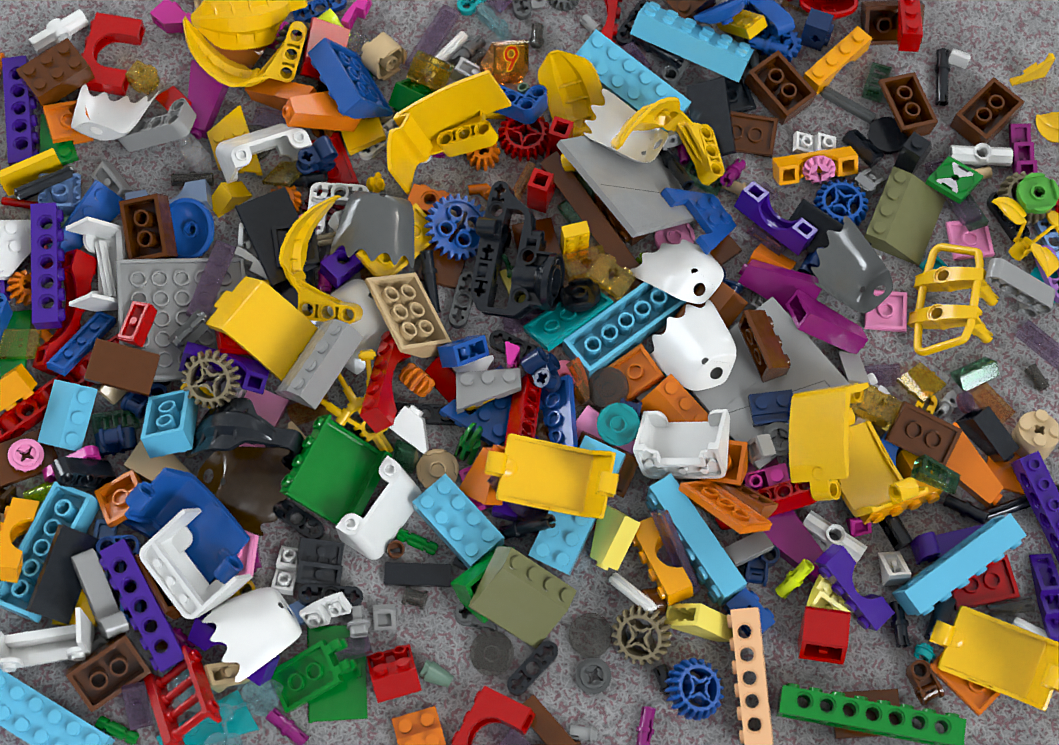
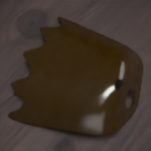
M238 446L231 451H215L199 468L197 478L227 508L244 530L258 536H263L261 525L278 520L273 512V506L287 498L286 495L280 492L281 481L291 471L282 464V458L288 455L290 451L284 448ZM211 469L213 471V479L206 483L203 478L206 470ZM222 478L226 479L224 485H220Z

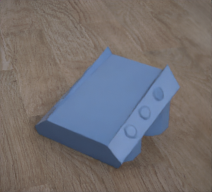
M40 173L38 176L40 178L49 173ZM73 173L72 178L39 191L38 203L56 202L66 216L71 215L81 201V175Z

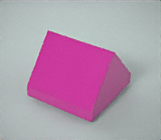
M860 517L846 519L850 536L857 537L872 533L871 522L864 524Z

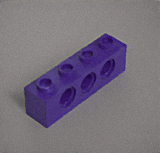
M341 245L332 255L327 254L321 259L320 273L337 289L365 266L356 257L355 254L357 252L348 257L345 247ZM339 261H345L346 263L341 264Z

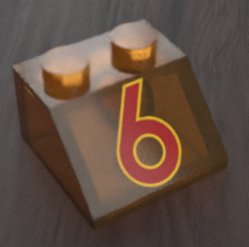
M528 40L492 42L479 65L481 72L489 70L500 85L521 83L528 72Z

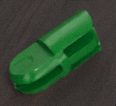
M474 422L461 435L454 456L457 457L461 452L459 457L461 461H465L469 455L466 463L468 465L474 463L481 445L480 438L483 433L482 426L480 425L476 429L477 423Z

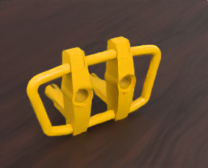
M939 243L930 250L924 272L915 276L913 287L918 290L915 311L909 313L907 325L914 328L913 348L918 355L927 356L962 345L969 340L971 334L977 336L982 343L987 344L992 341V332L986 328V325L979 318L983 312L978 307L979 298H982L987 305L994 306L998 303L999 300L997 299L999 297L985 281L987 271L984 269L983 253L979 248ZM941 251L975 257V268L942 266L938 269H933L936 257ZM969 288L972 290L969 305L934 304L924 308L927 292H953ZM954 327H965L962 335L925 348L922 347L923 329L945 330Z

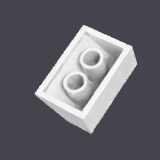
M414 405L410 407L404 406L396 416L394 425L389 428L425 454L429 450L425 418L422 417L423 412Z

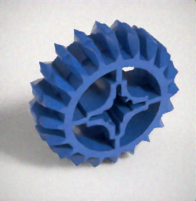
M837 178L834 183L830 180L827 182V185L823 184L820 190L816 192V197L813 200V204L843 225L844 216H848L856 226H860L869 210L867 206L869 199L865 198L866 192H860V186L854 187V181L848 184L847 179L840 182ZM831 195L832 202L827 206L825 199ZM852 204H856L857 208L854 214L850 212Z
M684 659L680 661V664L677 663L673 666L674 670L669 671L668 675L670 678L665 681L669 688H666L664 691L670 693L667 701L673 702L671 709H678L677 715H685V719L693 718V720L697 721L701 720V718H709L710 715L717 712L716 708L722 705L719 700L725 696L720 693V690H723L725 687L719 684L722 678L716 676L718 670H711L712 663H705L704 659ZM689 671L698 674L701 678H696L695 675H691ZM692 699L700 707L692 705L688 700Z

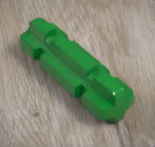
M400 528L397 533V540L403 543L406 541L408 545L421 551L426 550V553L430 555H435L438 550L437 543L433 541L428 542V539L417 534H410L408 530Z
M105 716L99 717L95 724L97 729L101 731L106 730L107 734L121 741L124 739L130 745L136 744L139 739V733L133 730L129 731V728L115 721L110 722V719Z

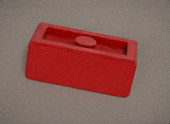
M175 86L170 87L155 97L167 111H169L172 103L180 98H184L190 106L192 104Z
M132 301L117 339L137 347H143L157 314V309L150 303Z
M437 357L425 372L433 378L435 382L434 387L450 403L454 399L456 400V375L449 367L442 368L440 357Z

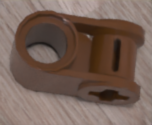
M919 659L907 666V678L922 706L927 705L928 701L936 697H944V690L928 662ZM914 666L922 669L921 677L914 673Z

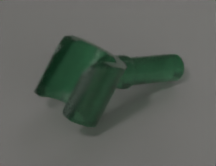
M503 254L501 257L506 266L507 278L511 279L514 266H511L507 255Z

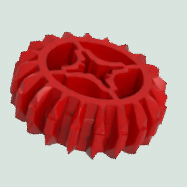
M506 116L505 121L501 122L498 129V142L500 143L501 150L504 149L505 155L511 153L512 160L518 156L519 162L522 161V157H526L527 162L530 161L531 156L537 160L538 154L543 156L544 150H547L549 123L545 122L544 116L539 117L532 124H523ZM527 130V136H525L523 140V134H525V131Z

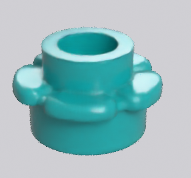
M921 643V645L917 644L914 647L913 655L918 659L919 655H923L924 658L922 660L930 663L931 659H934L936 656L933 653V647L929 644Z

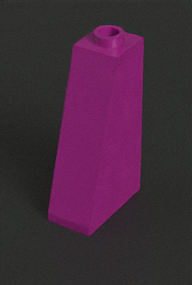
M195 60L191 61L188 99L192 102L191 108L197 116L189 134L195 139H201V137L208 139L207 132L214 125L229 86L211 77Z
M754 259L748 265L744 263L738 273L741 275L739 283L767 300L774 297L787 312L789 311L785 304L797 289L814 299L818 297L822 290L815 284V282L819 283L816 276Z
M799 289L785 304L798 330L849 353L857 354L868 341L862 327Z
M793 510L769 517L768 520L771 521L772 526L770 530L764 531V533L778 547L780 557L794 568L803 559L809 560L815 568L806 578L815 583L820 574L815 561L824 553Z

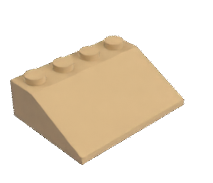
M416 272L371 277L364 280L400 352L421 358L439 355L437 347L451 342Z

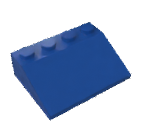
M325 37L308 52L312 66L318 70L320 80L328 87V94L336 101L337 109L343 116L361 119L391 116L394 114L370 72L361 62V57L358 53Z

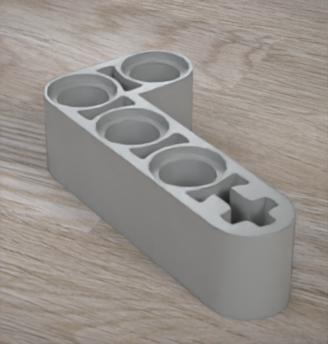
M180 98L172 103L167 114L139 121L127 135L118 138V141L128 152H133L179 140L190 133L197 115L184 98Z
M990 259L985 281L1020 301L1018 307L1019 314L1024 313L1030 315V317H1036L1051 312L1056 293L1054 288L1004 259Z
M92 548L72 556V564L102 637L109 639L128 631L127 620L123 612L118 609L95 550Z

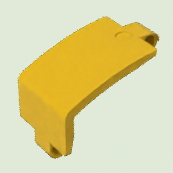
M247 276L242 279L232 292L225 291L214 304L217 310L206 322L209 328L228 335L281 382L318 329L266 282Z
M868 382L814 389L795 393L792 396L789 420V467L791 482H809L811 495L815 501L837 500L841 496V486L835 479L849 477L850 404L863 401L864 390L869 388Z
M849 407V477L835 480L841 486V497L855 517H861L929 492L928 487H918L917 482L912 477L902 478L870 421L851 426L855 423V415Z
M508 434L504 453L488 451L484 471L485 474L499 477L496 493L497 500L595 519H604L607 499L616 495L619 474L613 473L615 452L582 449L516 434Z
M963 605L959 607L953 626L939 620L936 621L929 641L945 647L938 664L940 670L1022 701L1042 711L1047 710L1053 691L1059 692V642Z

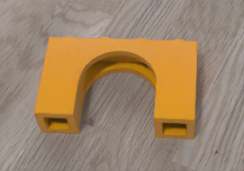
M905 450L900 451L896 457V466L903 478L912 477L917 482L918 487H928L929 492L861 516L862 522L864 524L870 522L875 524L890 514L892 517H895L904 510H915L923 503L928 502L932 504L939 500L940 494L945 487L931 464Z

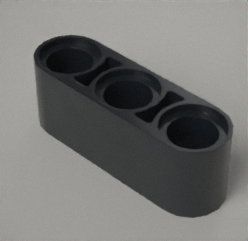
M60 457L54 460L51 465L58 484L64 487L99 489L104 484L116 479L110 462L106 460Z

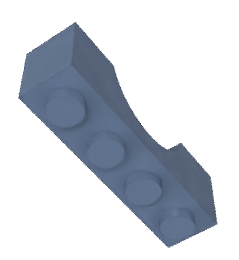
M206 179L185 182L182 191L176 197L170 199L169 204L180 198H193L202 202L209 210H213L211 187ZM145 189L125 193V199H133L149 194Z

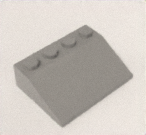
M337 319L322 322L275 393L316 410L364 337L349 323Z

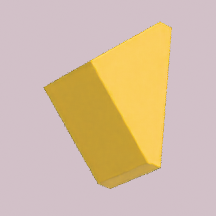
M242 181L228 184L227 182H221L211 196L213 211L219 218L234 209L236 205L244 203L253 196Z

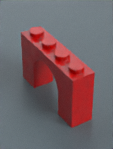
M96 12L95 18L90 23V34L85 39L84 53H81V56L89 64L95 77L86 85L89 91L126 96L131 80L127 70L102 66L97 62L99 52L111 43L141 46L146 30L142 19Z
M554 116L548 132V144L544 159L556 151L560 156L563 154L556 145L560 140L573 138V121ZM541 167V170L533 169L527 185V208L547 213L557 186L554 183V174L545 171L543 167Z
M484 685L483 689L477 692L472 709L466 712L461 729L454 734L452 745H472L477 732L484 726L492 723L506 725L525 735L536 714L531 708Z

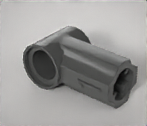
M683 58V63L678 61L682 65L680 68L676 69L668 64L662 71L661 79L674 89L691 61Z

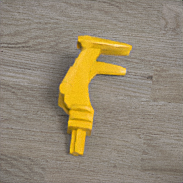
M373 349L361 350L358 354L359 359L365 361L366 387H368L372 373L371 360H374V357H376V352ZM340 372L337 379L342 385L343 392L350 403L347 404L346 408L343 407L342 410L324 398L320 404L337 417L336 422L343 426L349 422L354 426V431L362 430L359 436H365V442L373 440L380 451L386 450L391 453L394 449L383 433L389 427L378 433L370 432L365 427V421L362 423L351 416L356 411L360 414L365 395L362 398L360 396L357 398Z

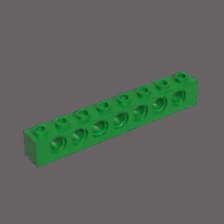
M786 683V686L783 685L779 691L776 713L778 717L927 745H964L966 719L959 718L960 715L955 713L941 715L936 714V710L924 708L922 711L914 710V706L900 704V707L893 706L891 702L886 700L871 702L864 696L850 698L845 697V693L833 691L831 694L823 693L822 689L809 687V690L801 689L800 685L794 683ZM802 697L806 699L808 707H800L797 703V698ZM820 702H827L831 708L830 712H824L820 708ZM843 706H849L853 710V716L845 715ZM866 710H871L875 713V721H871L866 717ZM890 714L898 718V725H893L889 721ZM912 719H918L921 722V729L913 727ZM935 723H940L944 727L943 734L936 731Z

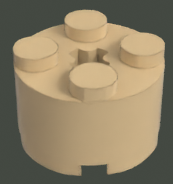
M385 32L380 33L371 42H366L361 48L363 52L361 62L379 80L386 81L401 70L399 66L401 62L404 64L407 58L406 50Z
M1041 409L1024 414L1011 433V437L1020 447L1015 452L1019 456L1025 457L1039 451L1042 459H1046L1059 442V425L1056 420L1048 415L1045 410Z

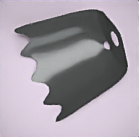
M353 192L344 208L331 246L330 255L339 246L343 245L348 257H351L358 249H363L371 261H374L380 254L387 253L392 263L396 265L402 256H406L413 269L415 259L414 211L411 202L408 199L384 193Z
M844 216L842 231H827L829 245L827 248H818L816 250L820 266L811 267V270L819 280V283L815 282L819 288L854 311L867 313L875 309L891 294L893 282L888 268L854 222L848 216ZM883 285L886 287L882 295H874V290L878 286ZM861 287H865V291L863 293L860 291Z

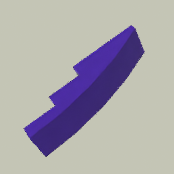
M1051 553L1029 555L1036 599L1047 638L1059 642V574Z

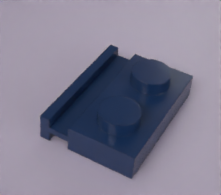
M792 389L749 394L748 401L753 427L765 426L774 422L789 423L791 399L793 396Z

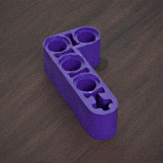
M984 524L935 535L934 532H927L916 536L910 543L916 564L921 565L920 562L928 561V563L936 561Z

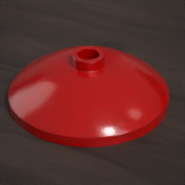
M799 0V5L808 14L811 8L834 15L833 20H837L855 12L858 8V0Z

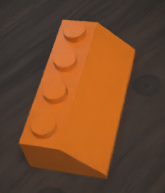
M672 374L668 375L640 401L642 402V414L644 411H660L667 417L668 422H708V413Z

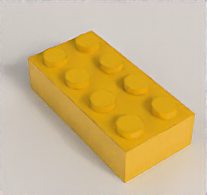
M744 9L732 17L733 22L723 26L721 22L716 23L721 31L749 40L768 26L763 15Z
M587 221L561 226L560 250L564 259L571 260L575 256L584 257L588 253L590 230Z

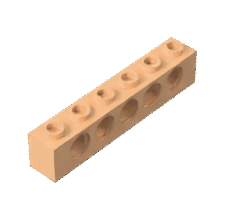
M759 607L731 609V615H727L728 628L733 630V637L729 638L730 650L735 651L736 660L732 661L733 674H737L738 683L734 684L735 696L740 697L741 707H737L738 721H742L743 730H739L740 743L745 745H774ZM743 625H748L751 629V635L748 638H742L739 635V629ZM750 648L753 651L754 656L751 661L742 659L741 653L743 649ZM747 671H752L756 675V681L751 685L744 681V674ZM750 694L756 695L759 700L758 705L754 708L749 707L746 703V698ZM753 717L758 718L761 722V728L758 731H754L749 727V720Z

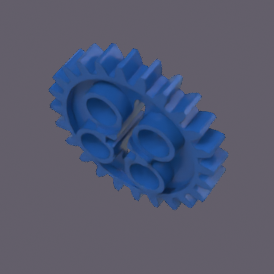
M449 194L446 198L441 197L439 202L433 203V207L428 210L431 215L425 217L429 223H426L424 227L430 229V231L425 235L432 237L428 242L429 244L435 242L434 251L439 248L441 249L440 256L448 253L447 258L451 259L455 256L456 261L460 260L461 256L463 260H467L469 256L471 258L476 256L480 237L476 234V222L479 217L485 215L486 211H479L481 204L475 206V199L468 202L467 195L461 199L460 194H456L454 198ZM451 209L456 212L457 217H454L451 214ZM464 212H465V213H466V217H465V219L461 222V224L459 225V227H458V230H459V231L456 232V233L453 235V238H452L451 242H449L450 236L454 233V231H455L456 228H457V225H456V224H457L459 221H461V219H462V217H463V215H464ZM468 221H471L473 223L474 228H471L468 225ZM441 226L447 229V234L442 232ZM458 237L464 240L465 245L459 243Z

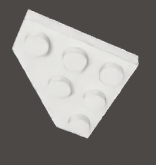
M0 220V280H8L31 253V220Z

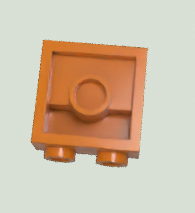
M77 100L43 106L44 116L53 144L72 141L74 145L94 141V138L85 136L71 128Z
M133 469L94 491L105 521L110 528L127 520L125 512L130 507L127 505L125 498L137 484L142 483L141 477Z
M436 706L392 718L398 745H446Z

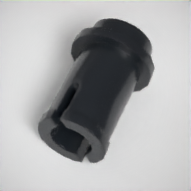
M663 664L657 666L658 669L655 667L653 672L660 685L659 691L663 695H668L670 693L664 690L669 688L665 681L670 676L668 675L667 665Z

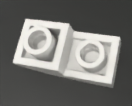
M799 131L793 134L794 153L802 154L836 148V137L818 132L814 136Z
M281 546L276 561V571L271 585L280 594L292 596L294 594L298 548Z
M338 592L311 603L300 610L299 615L311 629L328 625L332 617L351 613L352 606L344 594Z

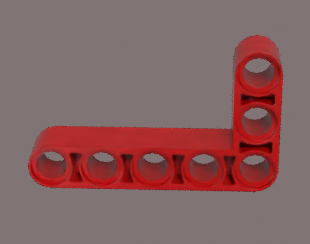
M528 373L521 378V391L512 394L504 447H506L508 434L535 439L542 388L534 384L532 375Z
M791 480L756 490V492L778 503L777 509L770 517L817 502L811 495L809 482L792 483ZM713 517L720 529H732L724 522Z

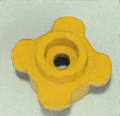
M376 172L375 176L368 177L366 187L369 192L379 193L384 191L385 182L381 178L380 172Z

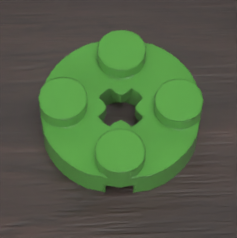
M1031 173L1017 185V200L1026 213L1043 214L1050 211L1056 205L1059 199V187L1053 179L1050 180L1045 177V174ZM1035 189L1038 192H1042L1040 197L1034 195Z

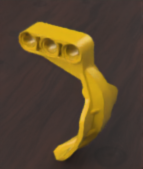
M203 0L191 14V22L213 45L226 50L259 48L273 43L280 25L290 12L303 9L308 4L307 0Z
M186 16L183 18L184 33L191 54L197 63L218 82L229 87H252L264 82L268 78L283 82H290L294 79L307 34V28L304 23L300 21L291 23L285 40L262 69L256 68L252 70L243 64L229 60L218 52L201 32L190 23ZM299 30L302 35L295 36L292 31ZM294 49L297 54L291 55L287 50ZM288 67L292 72L285 73L282 68Z
M560 50L550 51L538 69V81L540 85L545 86L547 89L548 107L552 121L554 116L573 121V138L584 136L585 134L583 133L592 134L591 129L585 123V120L593 121L596 119L591 105H605V99L602 94L603 86L595 67L585 57ZM561 154L564 170L566 172L577 171L568 159Z
M667 97L643 106L624 123L620 132L610 142L611 147L618 150L623 146L632 131H648L656 128H664L667 131L672 130L678 133L695 165L697 176L702 184L706 186L711 185L724 175L725 172L713 129L707 124L692 122L680 110V101L677 97Z
M335 195L314 205L294 222L281 245L279 262L286 278L298 292V310L308 320L324 322L337 319L352 324L362 318L363 310L361 306L356 303L343 302L308 284L305 281L306 274L303 271L307 258L308 243L314 229L336 200L341 198L340 195ZM308 304L313 307V313L308 311ZM328 306L332 308L333 316L329 315ZM348 309L353 312L352 319L347 314Z

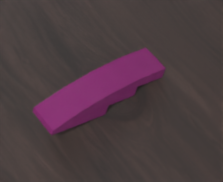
M1031 123L1008 125L1009 147L1013 150V173L1017 172L1020 174L1023 171L1027 175L1031 172L1038 173L1037 160H1034V142H1031Z

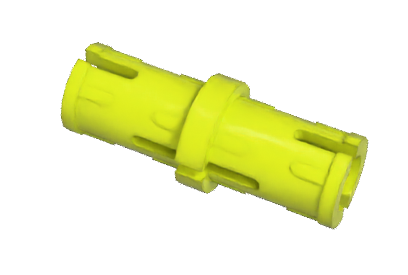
M803 559L793 571L787 573L785 580L775 588L776 593L781 598L786 599L796 587H800L803 584L805 577L814 570V565L809 560Z

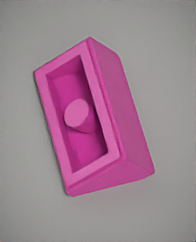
M505 341L507 369L518 367L520 363V347Z

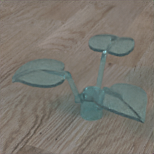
M190 675L176 677L175 687ZM273 679L268 680L261 686L252 681L245 684L242 689V696L246 700L245 702L234 706L227 703L219 704L223 734L219 732L211 734L206 739L204 745H243L240 735L236 733L228 734L227 722L233 719L235 710L247 705L250 712L256 716L268 715L271 710L273 711V708L277 707L283 685ZM194 685L178 696L181 704L196 692ZM198 702L188 711L199 712L201 710L200 703Z

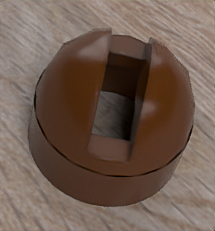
M397 540L390 542L386 548L387 555L392 559L400 558L405 552L403 543ZM400 549V552H390V550Z

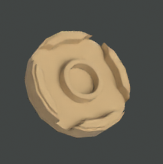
M429 450L418 460L416 475L419 482L428 489L444 474L454 483L456 482L459 475V464L456 457L446 450Z

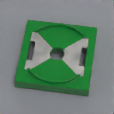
M948 156L927 178L925 184L961 204L982 181L983 175Z

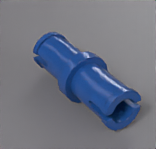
M756 36L749 40L750 44H748L751 48L764 51L765 54H773L779 50L785 58L789 52L787 49L790 48V45L774 42L771 38L767 40Z

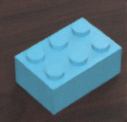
M179 390L148 398L141 441L150 458L185 452L193 448L199 407L194 404V397L188 398V395L191 393L190 390Z

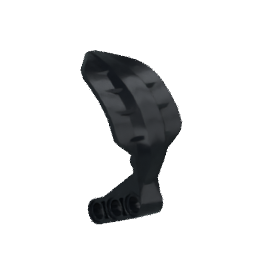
M232 398L230 402L224 400V406L220 407L217 404L216 408L208 410L195 429L193 448L187 450L185 456L186 458H191L205 452L231 451L244 443L262 444L265 447L288 449L290 452L282 458V464L291 471L294 458L298 454L300 455L304 448L302 447L304 437L294 429L275 428L257 415L250 399Z

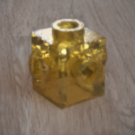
M136 60L125 74L129 85L138 93L143 92L149 96L159 86L160 79L157 69L139 60Z

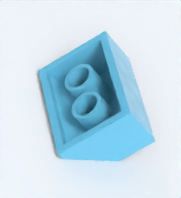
M55 379L37 442L72 451L81 449L98 389Z

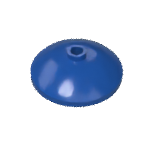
M727 0L694 15L693 18L695 21L705 24L721 22L723 26L733 22L732 17L739 14L749 0Z
M193 198L177 199L169 204L178 254L176 258H199L209 249L213 241V217L209 209L199 200Z

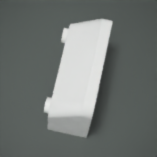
M88 216L66 226V231L83 235V244L91 253L96 254L95 242L99 240L107 242L117 294L116 260L128 259L123 226ZM98 262V291H91L87 295L70 301L69 306L94 312L118 310L117 297L112 298L103 295Z
M200 508L182 509L142 546L139 553L142 563L186 619L198 618L225 602L252 578L250 574L234 576L226 584L221 583L219 580L209 584L185 553V550L191 545L193 540L192 533L187 525L202 512Z
M77 607L75 608L76 624L10 635H4L0 631V669L3 672L16 671V668L67 660L83 661L91 653L95 636L94 625L83 610Z

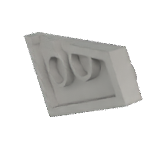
M520 368L456 372L457 414L464 412V409L474 405L476 407L481 406L485 401L494 398L500 399L521 391Z

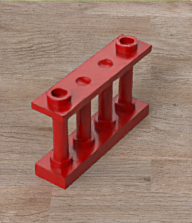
M185 644L181 647L185 660L176 665L163 677H157L150 673L143 678L163 745H185L184 735L206 717L217 723L222 721L219 713L220 707L214 699L201 661L203 659L202 655L198 650L191 649ZM188 668L190 676L168 693V684ZM194 685L196 692L177 708L173 709V700ZM199 702L201 710L179 727V717Z

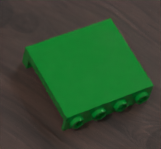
M327 414L319 416L313 423L314 429L311 435L307 436L302 444L304 448L300 455L298 454L294 458L290 474H287L282 480L280 492L337 526L340 520L349 513H354L361 517L381 479L379 474L380 465L387 456L391 458L393 454L386 450L380 451L331 420L332 415Z

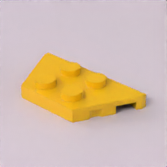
M237 106L207 132L219 171L222 170L215 155L217 145L224 140L249 133L241 106ZM257 154L252 155L250 163L240 169L238 173L251 172L256 173L257 176H262L263 173Z

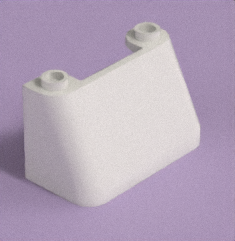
M277 124L224 140L217 145L215 155L228 184L238 180V171L250 163L254 154L276 148L279 157L283 155L291 158L292 163H295L298 160V152L301 149L310 147L312 143L305 130L297 127H287L286 124Z
M728 409L712 410L708 414V422H668L667 417L660 411H644L633 447V453L642 474L651 479H663L669 474H672L675 479H718L724 477L728 464L730 429Z
M389 456L384 459L379 467V474L388 485L366 516L362 518L354 513H349L336 526L342 542L371 560L379 559L385 553L388 544L395 539L400 528L404 526L414 512L412 501L422 494L420 488L400 464Z

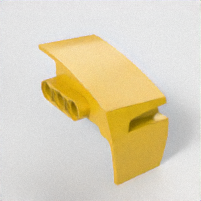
M490 71L480 72L447 85L395 114L393 119L399 127L389 130L387 165L388 171L407 195L411 192L417 165L426 162L431 155L444 152L447 157H454L491 147L498 141V134L490 122L486 120V115L510 107L511 102Z

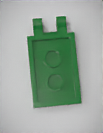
M335 639L329 644L326 640H321L276 667L271 680L285 713L298 709L344 682L342 674L357 668L354 659L349 661L345 659L339 662L336 653L348 647L345 639Z

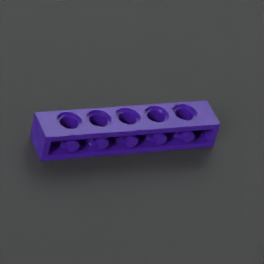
M26 55L2 58L9 166L39 154V150L36 149V144H39V136L35 132V126H38V119L36 114H34V109H37V102L21 79H19L20 77L16 71L17 68L29 62Z
M56 202L30 204L32 324L37 330L62 328V321L66 320L65 309L62 308V301H65V290L62 288V281L65 280L64 268H61V261L65 260L64 249L61 248V241H64V231L61 229V222H64V213ZM52 224L49 229H44L45 225ZM53 243L50 248L44 249L46 244ZM47 263H53L50 268H44ZM53 282L52 287L44 288L47 283ZM54 302L51 308H45L47 303Z
M1036 451L1012 462L1011 467L1059 563V492L1039 451Z
M122 539L99 551L102 557L99 559V562L104 571L109 570L112 576L109 581L115 591L119 590L122 596L119 601L125 611L129 609L132 615L129 619L135 631L139 629L142 638L139 640L145 651L150 650L153 656L150 658L155 671L160 670V672L166 673L185 660L181 649L182 646L137 564L131 547L125 539ZM121 562H126V570L122 573H117V565ZM130 582H136V590L132 593H127V585ZM145 601L147 609L142 613H138L136 610L138 603ZM156 621V631L148 633L146 629L148 623ZM166 641L168 644L167 650L163 653H158V643Z

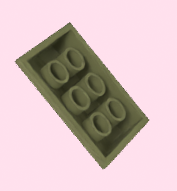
M893 166L864 237L872 243V248L919 266L946 197L926 185L925 182L914 174Z
M497 546L468 607L529 646L537 649L568 611L577 590L514 548Z

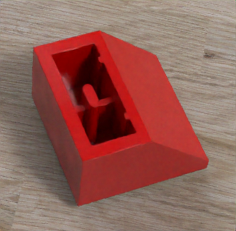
M805 606L797 643L798 658L844 665L848 648L851 613Z
M410 644L399 645L393 649L383 652L378 651L366 656L378 703L422 691Z

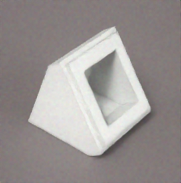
M953 48L949 56V63L966 69L971 55Z

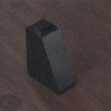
M913 132L903 145L894 167L914 174L931 152V142Z
M989 406L969 410L955 422L966 436L994 462H1007L1015 456L1014 452L1020 448Z

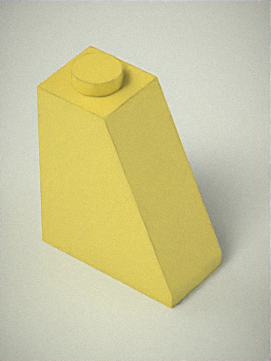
M606 505L604 519L596 520L590 557L597 561L596 565L607 571L609 567L618 571L641 523L623 512Z
M701 603L667 606L665 615L667 619L664 621V625L671 624L670 628L716 642H730L729 638L733 637L732 628H728L727 616Z

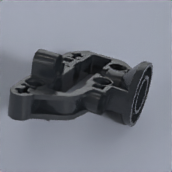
M497 181L492 185L485 217H479L476 222V234L480 237L471 282V295L476 308L485 315L517 320L522 319L534 309L554 311L560 302L559 293L565 281L564 258L560 253L545 252L547 241H544L545 233L543 230H536L534 214L515 197L514 190L506 182ZM502 209V213L499 216H495L496 212ZM512 214L524 215V223L516 263L512 272L507 308H495L499 268L502 267L505 248H509L512 238V229L509 228ZM530 254H534L532 261L526 262L527 257ZM525 294V295H526L525 300H524L523 302L519 303V302H518L519 297H520L521 295Z

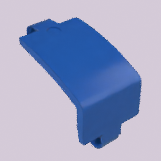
M165 467L151 483L142 482L137 484L125 498L127 505L130 507L125 512L126 518L140 523L151 524L158 531L182 509H201L202 512L187 525L192 533L193 540L191 545L185 550V553L209 584L215 579L226 584L244 568L237 554L248 543L250 537L227 508L192 473Z

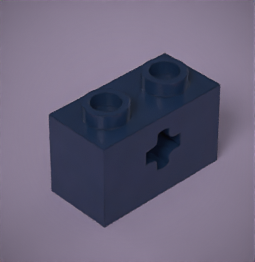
M811 8L801 35L800 45L818 51L822 50L823 45L827 46L835 24H832L834 15Z

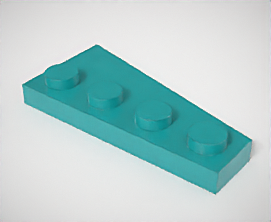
M238 689L217 701L222 721L217 723L206 717L184 735L185 745H212L260 730ZM191 717L179 723V727L182 724H184L187 720H189ZM161 735L157 736L159 744L163 745Z

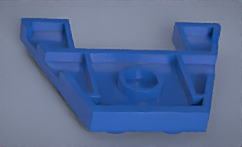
M667 187L661 192V195L670 207L685 205L706 234L700 235L696 242L706 255L737 226L732 216L727 213L720 200L714 194Z
M500 365L496 369H504V367ZM512 394L485 403L471 415L466 411L457 414L456 400L454 399L440 409L439 414L444 418L448 417L455 421V424L461 428L465 427L467 429L471 423H477L476 429L480 425L483 428L480 438L482 441L492 447L493 445H502L505 443Z

